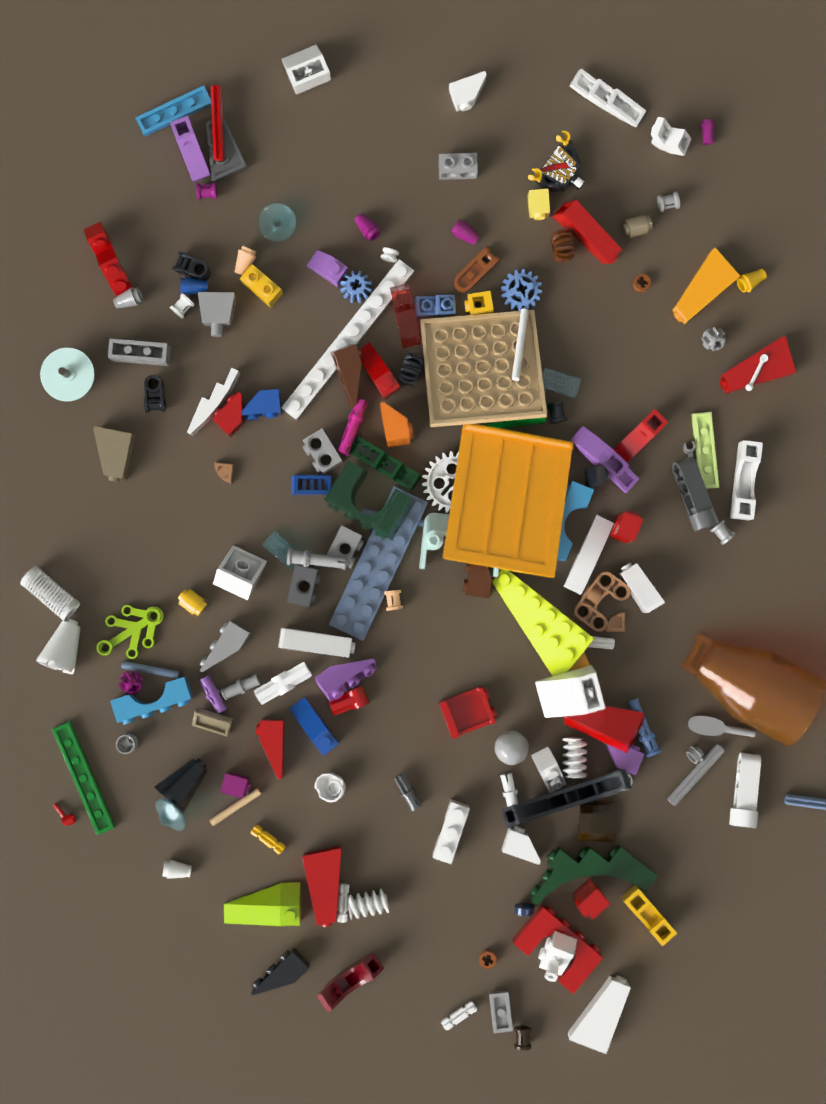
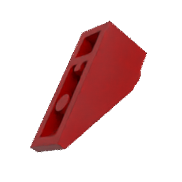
M369 342L360 348L362 358H360L361 365L383 399L386 400L400 391V386L372 344Z
M261 719L260 724L256 725V735H259V740L277 779H282L284 774L285 719Z

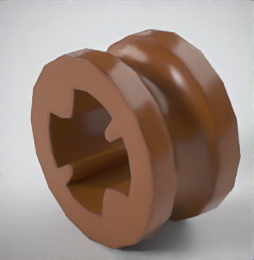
M646 274L637 275L632 282L634 290L641 293L645 292L651 285V280ZM640 279H642L643 282H646V284L643 286L644 288H642L640 284H637V282H639Z
M489 949L482 951L479 957L480 965L485 969L493 968L496 964V954ZM491 955V960L493 961H489V964H486L483 956Z

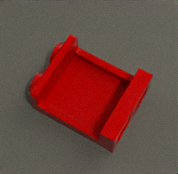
M479 686L439 702L452 740L465 733L496 723L495 718H497L494 707L490 708L488 700L491 698L487 689L483 690V687Z

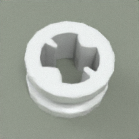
M384 247L382 249L384 254L380 258L396 263V256L399 255V252Z

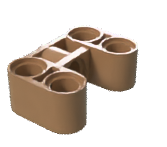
M609 572L599 573L574 606L573 615L591 630L601 632L606 629L608 621L604 615L597 611L598 604L606 595L611 596L615 600H626L630 595V588ZM603 575L609 577V584L607 586H603L600 582V578ZM619 586L625 590L623 597L616 595V589ZM580 606H584L587 609V614L584 617H580L577 613ZM597 617L602 620L600 628H595L593 625V621Z

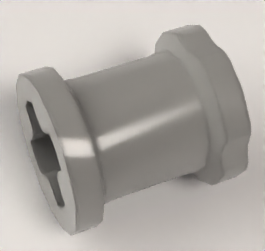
M677 191L671 195L657 196L660 212L674 207L676 209L680 208V199Z
M722 519L710 531L718 536L721 540L720 543L723 545L733 538L735 533L728 529L724 524L725 521Z

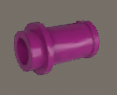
M713 119L702 120L700 125L702 128L703 145L715 143L714 126L716 124Z

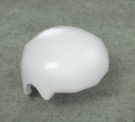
M332 772L320 775L315 782L314 788L318 791L321 799L327 802H336L344 796L346 785L341 776Z

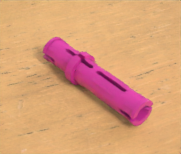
M357 398V404L348 416L349 421L337 449L339 454L349 455L358 427L363 422L364 411L368 405V402Z

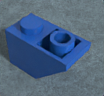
M279 389L259 391L243 409L242 416L247 418V420H258L259 416H266L267 419L278 418V415L282 414Z

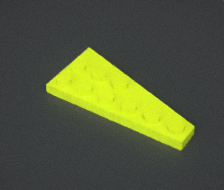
M501 569L498 577H495L492 583L552 676L569 672L595 638L511 571Z

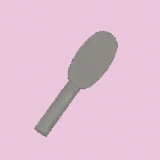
M693 716L688 721V727L691 731L707 736H718L723 734V732L755 737L756 734L754 729L724 725L721 720L709 716Z

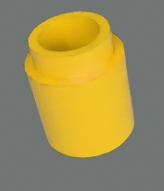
M184 589L178 597L180 600L178 604L193 615L199 616L207 606V603L204 602L205 599L192 589L188 591Z

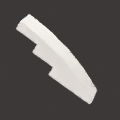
M583 69L578 70L569 85L600 108L634 127H637L646 112L644 108L619 89L611 88L601 79L596 80Z
M231 368L224 385L216 383L209 400L204 397L201 398L187 433L194 436L212 419L213 413L219 407H222L241 374L238 370Z
M596 515L564 584L565 588L580 595L582 594L614 524L613 522Z

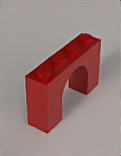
M541 904L513 937V944L529 956L542 939L553 935L555 931L577 939L573 958L562 975H557L558 982L574 994L603 959L600 953L602 950L594 943L590 945L585 941L586 936L579 930L576 932L570 928L572 925L565 918L559 919L555 915L557 912L551 906L547 905L545 907Z

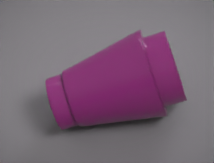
M363 213L355 217L354 221L365 239L374 241L379 237L381 230L378 224Z
M458 219L451 230L454 237L472 245L480 237L465 220Z

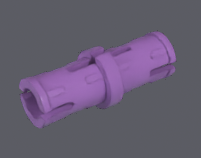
M210 675L200 679L199 682L205 690L206 698L210 700L216 713L218 714L226 710L227 706L220 695L221 692L219 689L217 690Z

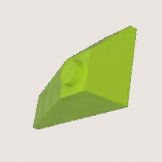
M281 882L272 887L224 903V923L300 926L302 921L301 882Z

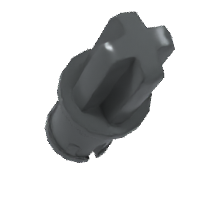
M403 773L395 776L394 780L402 793L401 797H404L410 811L417 810L422 805L414 793L415 789L411 788Z

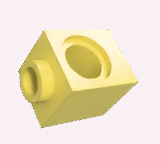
M548 189L529 190L528 205L530 218L543 220L549 216Z

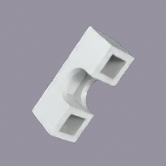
M450 800L444 824L433 851L434 859L452 864L470 809L469 805Z

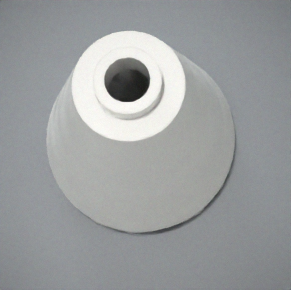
M71 619L62 621L38 656L36 662L54 670L58 669L63 670L67 674H74L81 629L78 626V622Z

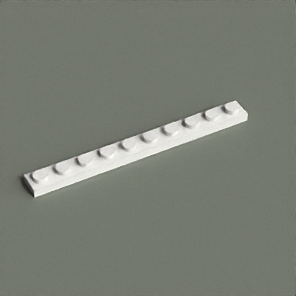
M400 259L396 262L281 407L285 412L296 420L301 416L336 372L331 351L350 344L357 345L414 273L413 269Z

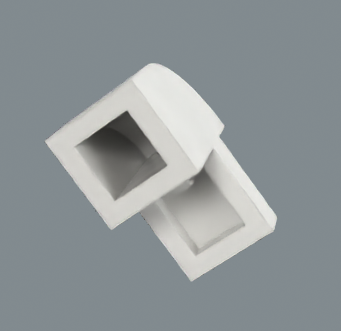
M658 117L652 127L651 136L653 139L651 143L654 146L671 154L685 156L691 141V137L685 129L671 127L666 119Z

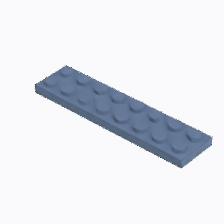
M393 486L330 620V626L364 641L385 596L384 592L387 591L428 504L427 501Z

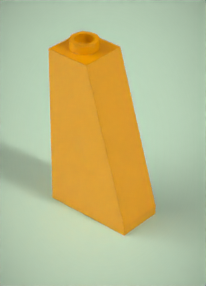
M716 248L708 254L673 308L674 317L679 322L686 324L740 277Z

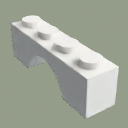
M743 440L738 443L730 511L731 519L747 521L754 519L756 506L754 485L756 472L761 462L763 445L761 442Z

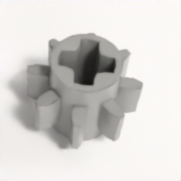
M716 327L707 329L701 338L704 342L702 345L707 350L710 348L712 351L720 350L727 340L724 337L725 332L721 328L717 330Z

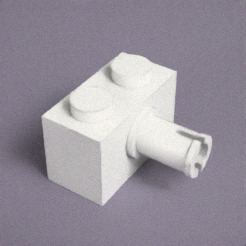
M557 931L554 932L551 938H547L545 948H541L538 959H541L539 967L546 970L545 978L547 980L556 981L557 975H562L574 956L577 939Z

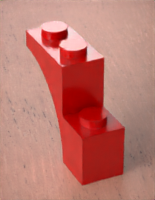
M101 221L85 228L86 239L115 296L130 289L132 284L118 259L110 237Z

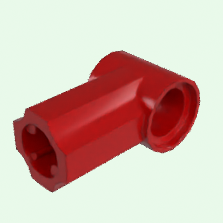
M363 685L347 691L339 699H334L331 702L330 700L328 701L334 716L351 709H358L370 703Z

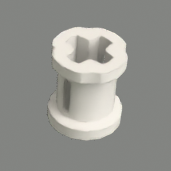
M182 293L180 295L181 298L175 305H171L169 308L183 319L186 311L195 304Z

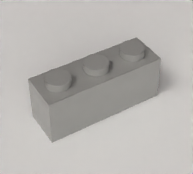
M109 339L108 358L113 362L169 366L171 347L167 343Z

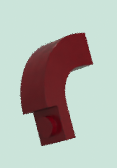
M373 952L359 959L331 979L317 997L327 1012L332 1011L356 988L374 980L384 970V967Z

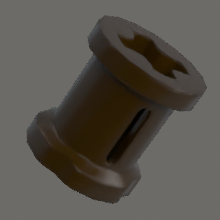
M514 1027V1032H516L514 1048L517 1050L531 1049V1027Z

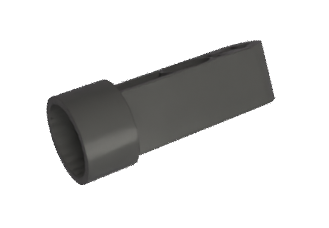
M689 457L674 462L672 464V472L687 509L693 531L695 532L720 523L695 459Z

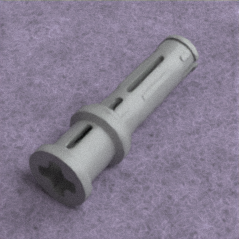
M293 548L288 550L287 565L301 564L304 567L317 565L346 569V564L338 562H347V557L313 554L309 550L295 551Z

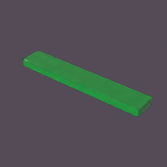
M71 721L53 728V734L96 834L99 835L115 828L116 825Z

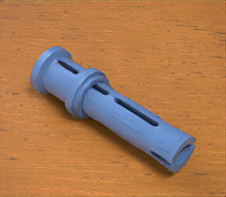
M638 698L627 702L630 710L643 713ZM645 717L644 723L639 730V741L644 746L647 758L661 753L662 750L658 748L655 740L656 735L651 732Z

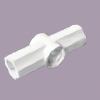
M302 662L289 671H284L275 676L270 682L254 690L255 695L263 705L278 695L281 696L295 688V685L307 680L312 674L306 663Z

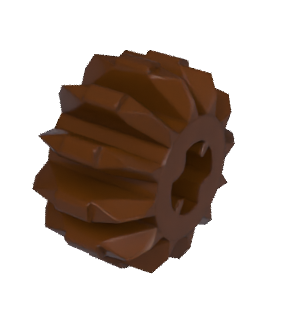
M561 229L551 234L552 254L557 263L568 262L575 256L574 239L568 229Z

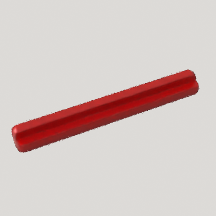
M212 85L213 156L215 161H223L222 89L220 85Z

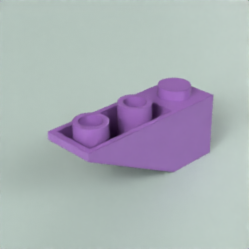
M185 116L170 122L192 181L195 182L211 176L189 117Z
M374 659L330 666L317 675L315 680L318 687L331 702L334 699H339L349 688L357 686L363 678L371 676L377 669Z

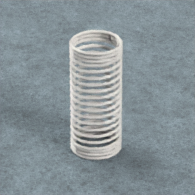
M34 566L25 574L20 584L26 587L31 594H34L37 599L39 598V601L44 603V605H47L54 614L60 616L63 621L67 620L78 609L80 602L73 599V596L65 592L66 590H63L62 587L60 588V585L52 581L53 579H50V576L47 577V574L42 572L38 566Z

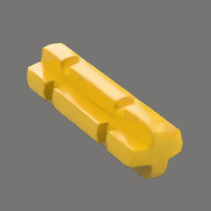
M255 825L251 830V834L255 837L258 836L261 842L269 848H273V851L277 854H281L286 846L282 842H278V839L266 830L263 831L262 827Z

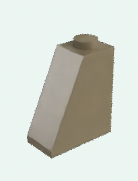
M94 426L93 431L103 475L109 477L108 480L120 483V479L126 480L135 435Z

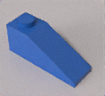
M305 697L290 708V711L323 756L340 743Z

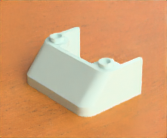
M430 513L425 517L419 569H425L427 550H437L442 546L447 532L449 514ZM492 567L491 577H498L499 569Z

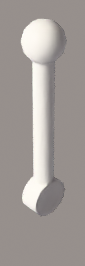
M766 354L760 356V363L750 383L746 385L747 391L753 389V383L764 362L768 360Z

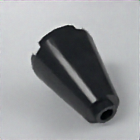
M199 758L197 760L191 759L159 782L154 788L183 813L207 773L205 769L207 765Z

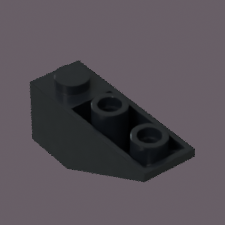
M295 948L291 951L286 950L280 956L281 961L277 965L273 963L266 970L267 975L263 979L259 977L252 984L254 988L251 994L256 995L295 983L309 969L310 963Z

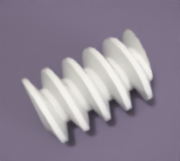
M563 738V741L568 742V745L563 746V749L568 750V752L562 754V756L568 758V760L562 762V764L568 766V768L562 769L563 772L568 773V776H565L566 778H584L587 776V773L582 772V770L587 769V766L582 764L587 761V758L582 756L587 753V750L582 748L587 745V742L582 741L585 738Z
M382 889L379 890V895L372 890L370 897L367 892H364L363 898H361L359 893H357L356 899L351 894L349 895L348 909L351 920L353 914L359 919L361 912L364 917H367L368 911L372 916H375L376 909L380 915L383 913V908L389 913L387 895L384 894Z

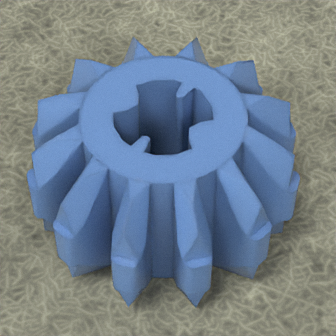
M351 271V277L345 274L344 278L347 281L342 280L340 282L344 286L340 289L341 293H345L344 299H348L351 296V303H354L355 298H357L358 303L362 302L361 297L367 300L368 295L366 293H372V289L369 288L372 285V281H367L368 275L366 274L362 277V271H358L357 275H355L354 271ZM358 283L361 288L353 290V286Z

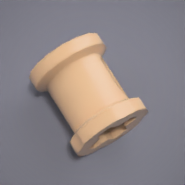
M401 590L384 592V595L387 596L388 604L386 611L403 609L400 602Z

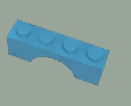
M574 481L570 485L567 484L557 559L563 562L566 561L573 544L566 536L564 530L565 520L572 511L587 508L594 489Z
M185 676L166 682L163 695L154 703H144L133 694L111 700L110 702L117 723L123 721V724H128L135 721L134 717L141 715L143 719L152 716V711L158 709L162 713L171 710V705L178 703L180 707L189 704V699L194 697L188 678Z

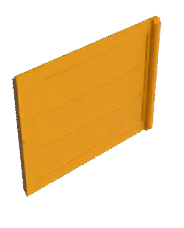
M463 424L443 558L555 578L574 442L480 424Z

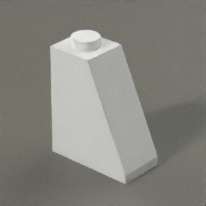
M628 563L620 568L622 572L618 573V575L630 588V594L642 613H649L665 603L637 563L633 565Z

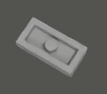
M508 990L489 992L493 1033L513 1031Z

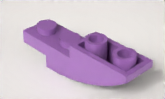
M582 426L570 439L571 442H574L573 445L594 466L605 465V470H608V477L624 493H627L639 480L628 468L629 464L585 427Z

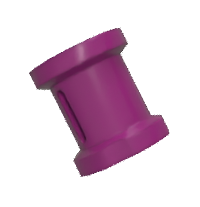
M216 182L212 184L196 183L197 199H217Z

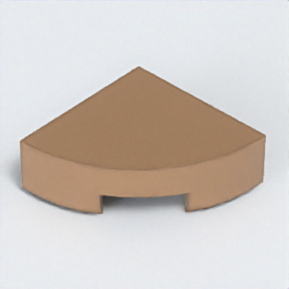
M215 462V470L218 476L225 482L232 484L234 464Z
M625 612L612 616L608 621L605 632H625Z

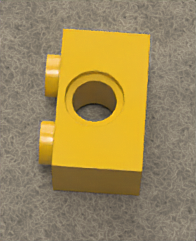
M253 264L240 277L242 284L270 308L283 295L282 289Z

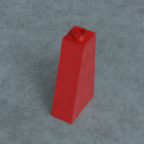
M577 200L564 202L552 215L566 230L568 229L572 236L602 264H612L619 258L618 254L622 249Z
M786 336L779 338L721 375V389L725 390L726 394L746 389V385L750 383L760 363V356L763 354L768 356V360L764 362L753 386L795 374L796 370Z
M605 706V709L588 714L563 717L565 725L628 754L644 723L645 713Z
M341 845L304 853L302 856L317 926H331L337 919Z

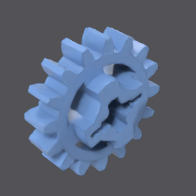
M522 269L519 274L515 270L514 276L509 273L507 275L509 280H503L502 283L506 286L501 287V291L505 292L501 295V298H507L505 305L512 304V310L515 307H518V311H521L522 307L529 310V305L534 308L536 305L534 301L539 302L540 297L537 295L542 294V290L538 288L542 284L541 282L536 283L538 276L531 277L532 271L525 274V269ZM514 281V288L509 290L510 284ZM519 286L522 290L525 289L524 296L521 291H518ZM534 291L533 297L528 300V294Z

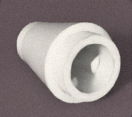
M174 860L164 861L163 877H167V879L190 877L191 865Z

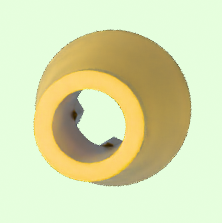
M763 269L742 274L737 279V286L742 292H750L766 279L767 275Z

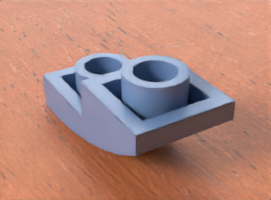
M455 295L416 296L414 298L415 317L456 314Z

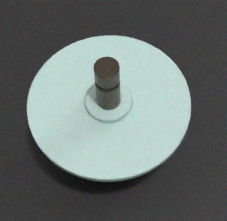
M61 348L53 351L44 360L40 371L41 383L50 396L60 401H75L86 395L93 385L95 376L91 360L83 352L74 348Z

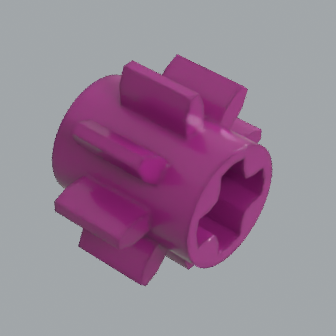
M136 670L134 672L126 671L121 675V682L118 685L121 691L124 690L125 694H135L142 688L141 683L144 680Z

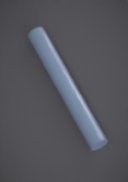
M123 661L121 665L123 669L172 678H179L180 671L128 661Z

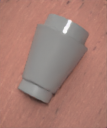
M131 287L113 298V302L117 309L137 306L143 302V296L138 287Z

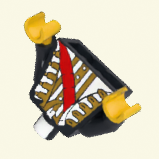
M562 130L564 138L562 139L559 135L556 136V140L562 142V145H558L541 170L539 168L532 169L535 172V176L528 175V179L536 180V183L542 189H548L550 192H564L569 185L579 191L585 182L577 175L581 168L580 159L570 141L569 132Z

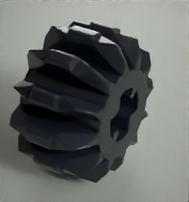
M407 353L400 370L399 381L408 386H415L424 365V357L416 353Z

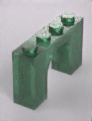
M348 460L324 500L329 503L328 507L336 512L338 510L343 511V516L352 522L356 519L361 522L359 526L367 531L371 528L376 531L375 535L384 541L386 538L392 541L416 501L407 494L395 489L381 511L375 514L361 513L356 506L355 498L368 473Z

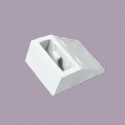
M591 665L535 681L545 718L588 714L605 709L597 675Z

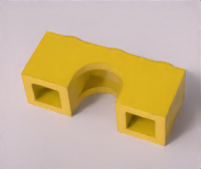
M633 885L621 896L625 904L642 921L662 946L677 934L636 885Z

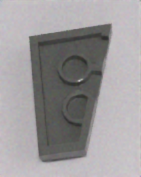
M224 116V160H214L212 120L206 122L212 183L246 169L245 161Z

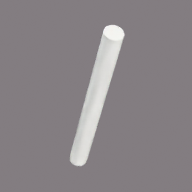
M525 308L521 309L512 373V380L514 381L520 380L529 311Z

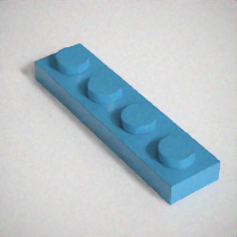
M201 86L135 118L144 137L171 125L170 122L190 116L211 106V99L205 87Z

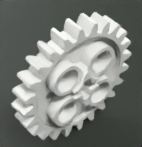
M450 451L449 457L442 453L443 459L441 460L436 456V463L429 462L432 468H425L429 474L422 476L427 479V482L422 483L423 486L428 488L423 492L430 494L427 500H434L432 506L438 503V510L446 507V513L450 510L451 501L448 495L453 491V486L444 496L441 493L450 484L448 480L450 478L455 479V474H449L447 467L449 464L457 465L459 452L456 457L453 456L452 451ZM437 478H442L445 481V485L441 489H437L434 485Z

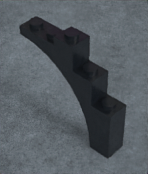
M626 769L505 807L501 810L507 828L630 789L632 786Z

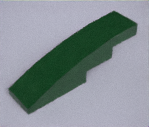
M355 436L349 451L351 455L407 490L413 491L422 477L419 473L363 438Z

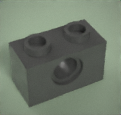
M295 565L287 603L311 607V604H315L317 593L314 592L315 585H319L321 579L318 569ZM303 581H307L310 584V589L307 592L300 590V584Z

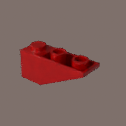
M654 409L613 450L628 462L668 421Z

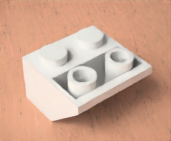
M317 45L281 59L296 95L331 80L330 71Z

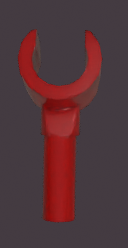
M58 803L53 805L62 817L63 825L70 826L76 823L72 813L66 815Z

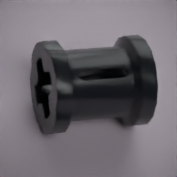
M563 401L547 405L552 418L551 424L567 421L563 411Z

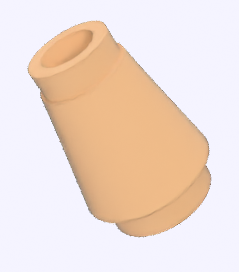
M242 246L241 250L238 251L234 272L243 275L256 259V251Z

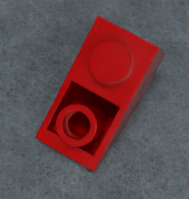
M240 392L237 394L233 393L227 399L228 403L223 408L219 407L213 413L214 417L212 420L229 437L244 424V417L242 416L244 397Z

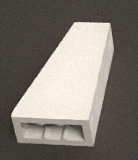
M281 628L278 648L349 658L350 654H354L355 643L352 642L353 638Z
M618 975L616 977L609 976L568 1032L569 1040L602 1053H607L631 989L627 979Z

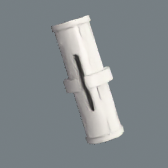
M507 773L508 781L506 774L500 775L504 788L503 797L506 798L507 807L518 804L516 795L518 791L515 789L512 773Z

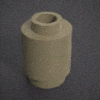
M640 215L626 219L625 224H623V232L629 238L647 234L652 230V221L649 215Z

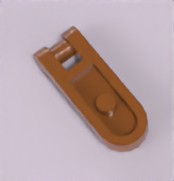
M486 246L455 277L454 287L461 293L470 291L501 259L497 255L495 256L491 249ZM486 257L490 262L486 264L482 259Z

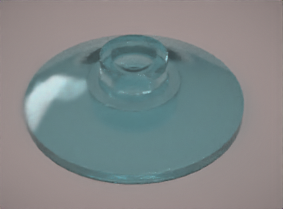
M273 203L261 211L258 217V227L262 235L267 239L283 241L294 232L296 218L288 206L281 203ZM276 221L281 222L279 227L274 226Z
M159 799L155 806L160 816V822L164 826H169L176 831H182L186 823L181 812L168 800Z

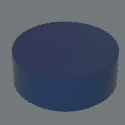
M530 903L515 904V913L519 916H531L534 914V905Z

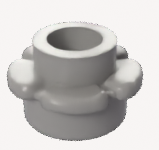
M690 746L686 752L689 760L694 764H697L699 761L703 762V751L697 746Z

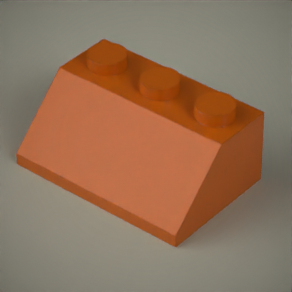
M380 403L388 448L410 444V439H413L412 423H408L406 417L386 403Z

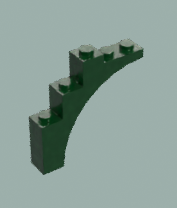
M619 844L609 850L607 859L588 845L586 849L583 847L579 851L577 860L558 846L556 850L552 849L547 856V863L552 868L550 870L547 869L541 876L543 880L539 885L535 884L529 892L531 894L529 898L534 904L538 905L547 894L558 886L573 879L598 875L617 877L647 891L658 875Z

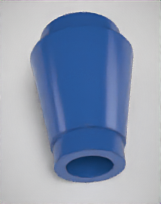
M191 277L181 278V294L183 293L186 296L198 294V292H208V281Z

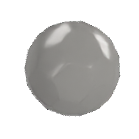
M506 731L498 736L495 742V754L501 762L507 765H516L521 763L528 755L529 744L522 733Z

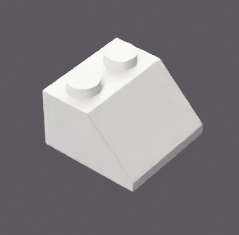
M233 545L218 567L213 584L248 600L259 581L267 561Z

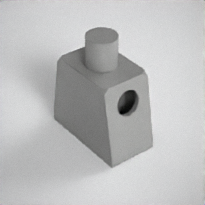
M198 292L202 323L204 326H211V336L222 337L223 326L232 325L237 296L234 292Z

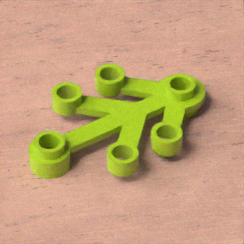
M131 605L123 606L121 612L124 616L134 615L143 618L138 622L118 619L114 615L108 616L105 620L107 626H118L128 629L109 641H100L97 644L98 653L103 656L111 654L116 645L132 635L126 655L130 659L137 658L139 655L137 648L141 629L147 625L146 638L143 639L142 644L145 648H152L155 645L153 637L156 625L160 624L164 618L163 611L158 607L153 606L147 610L133 608ZM126 607L131 609L130 614L125 613ZM153 612L157 614V619L155 620L151 618ZM111 617L115 619V623L113 625L109 624V619ZM147 639L152 641L150 646H147L145 643ZM105 644L109 646L108 651H104L103 646ZM132 649L136 652L134 657L129 654Z

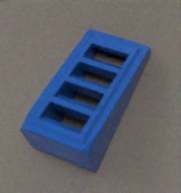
M293 475L291 477L292 495H331L332 476ZM298 480H301V490H298ZM306 480H309V490H306ZM314 480H317V490H314ZM322 480H325V490H322Z

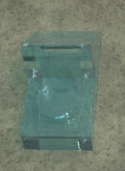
M274 531L262 546L292 570L296 564L287 565L289 548H293L295 551L298 550Z

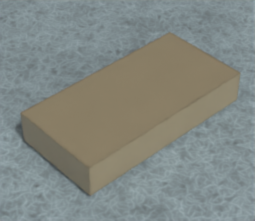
M197 707L191 726L228 737L233 718Z

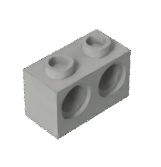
M477 153L439 154V180L477 179Z
M322 428L303 439L305 445L302 447L307 456H313L315 461L312 464L317 472L322 471L325 474L343 463ZM320 440L322 443L321 447L313 449L311 447L312 441ZM330 456L332 459L329 465L321 464L322 457Z

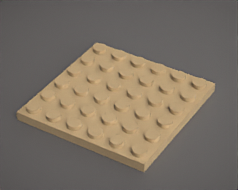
M534 310L528 311L519 381L512 380L521 311L420 319L430 427L547 417Z

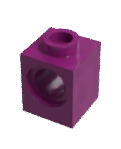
M227 771L220 792L243 798L245 794L250 792L252 784L249 783L250 777Z

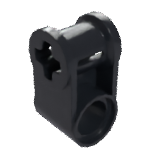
M179 251V258L176 265L172 267V270L181 275L204 281L210 278L211 270L204 261ZM200 267H205V271L202 274H197V270Z
M150 375L144 381V407L146 413L150 412V410L166 411L164 381L156 375ZM153 380H158L159 382L156 389H151L150 383Z

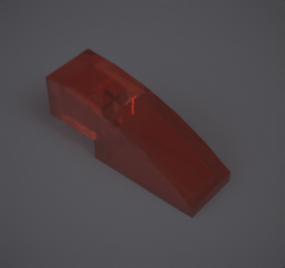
M403 284L390 287L402 347L407 348L420 345L421 340L409 285Z

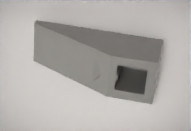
M233 621L225 622L220 630L222 635L218 640L215 639L209 648L212 650L209 656L205 655L202 659L200 672H205L241 650L251 632Z

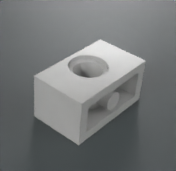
M341 525L327 555L347 557V562L338 563L346 564V569L347 567L351 569L356 559L353 555L356 550L360 551L364 543L361 540L363 536ZM349 544L351 547L350 552L342 554L340 552L341 545Z

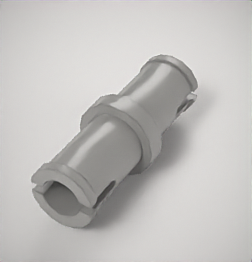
M254 674L246 679H239L235 684L226 688H222L221 693L224 699L228 700L240 693L242 695L245 694L247 690L261 685L258 675Z

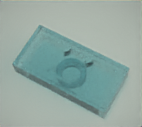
M544 368L542 377L545 389L573 398L576 397L581 379Z

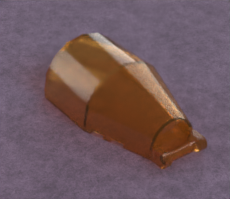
M698 633L695 638L697 640L685 663L683 662L680 667L693 674L736 720L784 746H792L810 726L822 703L826 687L824 679L773 651L712 641ZM703 644L708 645L697 667H692Z

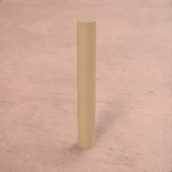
M258 788L211 818L209 820L211 825L215 826L262 794Z

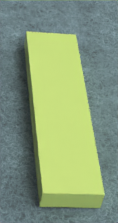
M712 412L693 413L691 415L694 443L696 445V463L706 489L719 488Z

